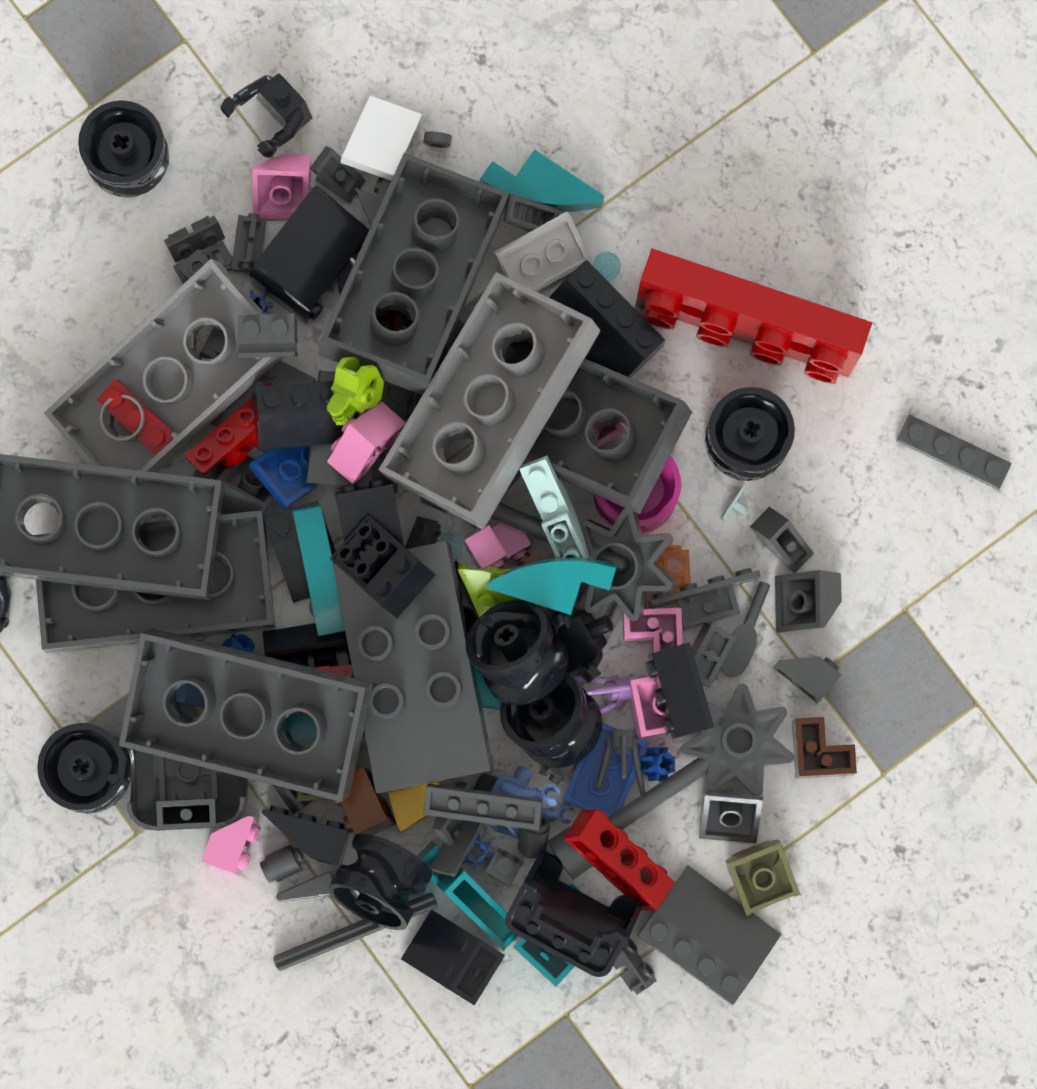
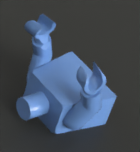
M524 766L517 767L513 778L503 774L500 775L491 791L494 793L543 799L550 806H556L557 801L555 798L547 796V793L553 791L560 794L558 787L552 783L546 784L542 790L530 788L529 782L533 776V771ZM567 805L560 807L558 810L543 808L542 815L549 822L559 820L565 824H570L572 821L563 819V813L566 810L574 811V809ZM490 824L494 831L519 839L521 828Z

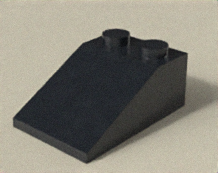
M318 500L264 518L293 603L308 599L310 596L292 510L320 505ZM324 518L331 555H333L336 550Z

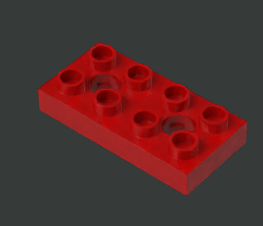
M651 248L640 280L635 306L645 309L643 317L654 326L674 329L677 320L699 327L696 337L705 343L726 348L732 338L752 345L750 356L761 362L781 366L786 356L806 363L804 374L808 377L829 384H835L838 375L850 376L863 353L873 323Z

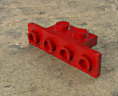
M252 397L185 454L186 460L202 475H206L219 462L229 470L234 464L238 465L244 461L248 452L257 446Z

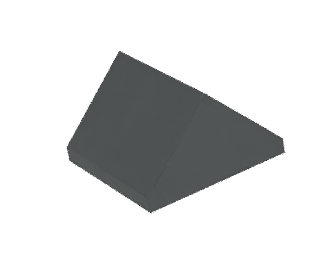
M704 792L702 794L699 838L757 843L763 796Z

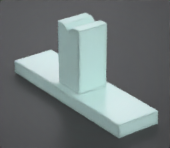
M740 488L721 520L726 519L731 509L743 516L748 509L736 502L744 488Z

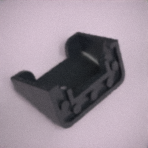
M315 186L306 195L253 265L249 273L251 283L261 292H265L266 296L290 313L297 314V318L307 324L310 319L315 320L323 310L321 305L322 296L353 255L360 252L369 229L326 192Z
M541 849L506 914L505 924L507 928L521 938L592 976H606L611 971L628 941L644 903L627 895L616 897L610 907L558 880L563 870L561 861L555 855Z

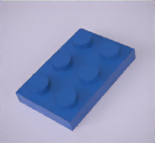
M310 446L268 450L253 460L248 466L283 510H286L319 486L305 483Z
M602 723L598 742L593 750L578 762L563 801L584 810L599 809L610 817L622 809L636 772L631 751V754H627V778L622 779L621 754H614V748H612L602 787L600 789L596 788L606 749V738H611V730L616 729ZM634 736V739H638L640 758L645 755L649 742Z

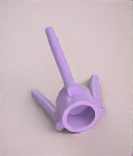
M572 675L577 682L586 683L582 676ZM618 676L596 677L590 683L608 684L605 687L588 689L586 693L588 695L606 693L607 699L613 700L612 703L600 708L601 714L614 708L624 707L625 701L631 700V679L629 677L619 679Z

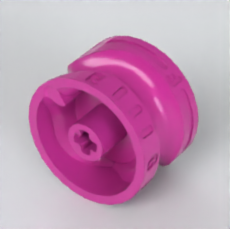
M671 456L668 458L641 513L638 514L642 534L652 532L667 522L679 499L681 476ZM593 494L595 507L600 517L610 527H613L625 507Z

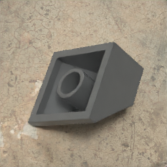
M249 456L240 464H234L229 470L226 468L216 479L221 480L225 486L221 514L261 510L265 512L275 500L248 467L254 460Z
M816 570L775 576L776 633L825 628L842 602L841 573Z

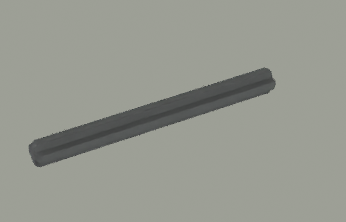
M428 893L408 901L409 906L415 911L412 917L437 907V901L433 893ZM361 920L277 954L273 957V961L277 970L282 971L385 928L366 920Z

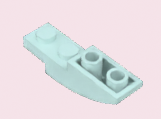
M548 456L521 465L519 470L543 520L541 526L556 558L590 559L587 545L561 477L557 478Z

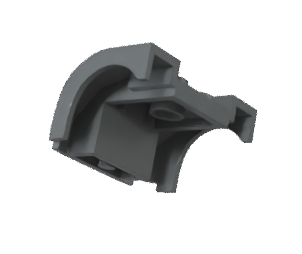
M129 749L131 797L129 803H127L129 817L138 826L146 830L155 831L217 828L235 822L244 813L248 798V778Z

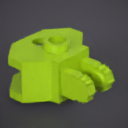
M355 357L341 359L336 367L335 379L331 387L334 395L326 408L336 425L344 426L356 411L362 414L365 409L375 408L380 402L384 381L377 367L373 365L360 366L358 358Z

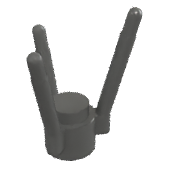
M611 730V738H606V749L596 788L600 789L602 787L612 748H614V754H621L622 779L627 778V754H631L632 751L641 796L646 792L643 774L640 771L638 739H634V730Z

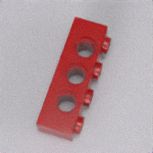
M599 809L580 811L563 839L624 895L644 903L642 911L658 910L674 884V881L667 875L666 869L655 864L643 848L636 846L630 841L628 834L622 829L615 827L608 820L609 817L606 813Z

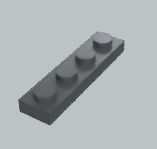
M910 414L896 440L997 490L1001 488L1012 464Z
M428 784L425 791L423 815L539 831L541 828L543 799Z

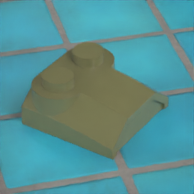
M780 840L759 843L733 854L725 861L746 916L792 896L801 895Z

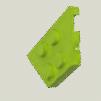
M466 563L459 564L458 572L479 617L500 603L522 600L487 589L488 583L492 578L511 570L510 568L502 570L498 567L486 566L485 569L470 568Z

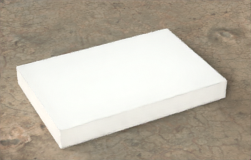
M369 96L341 157V163L392 181L403 154L407 153L421 122L422 114Z
M568 212L561 214L493 252L505 277L536 292L573 273L586 259L590 263L592 262Z

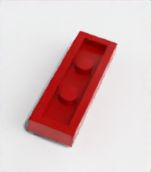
M114 379L96 400L103 406L109 398L113 399L108 403L106 410L132 434L136 432L140 425L141 413L138 406L132 400L122 398V395H128L138 400L145 411V425L136 438L156 456L174 439L171 436L174 431L119 379Z

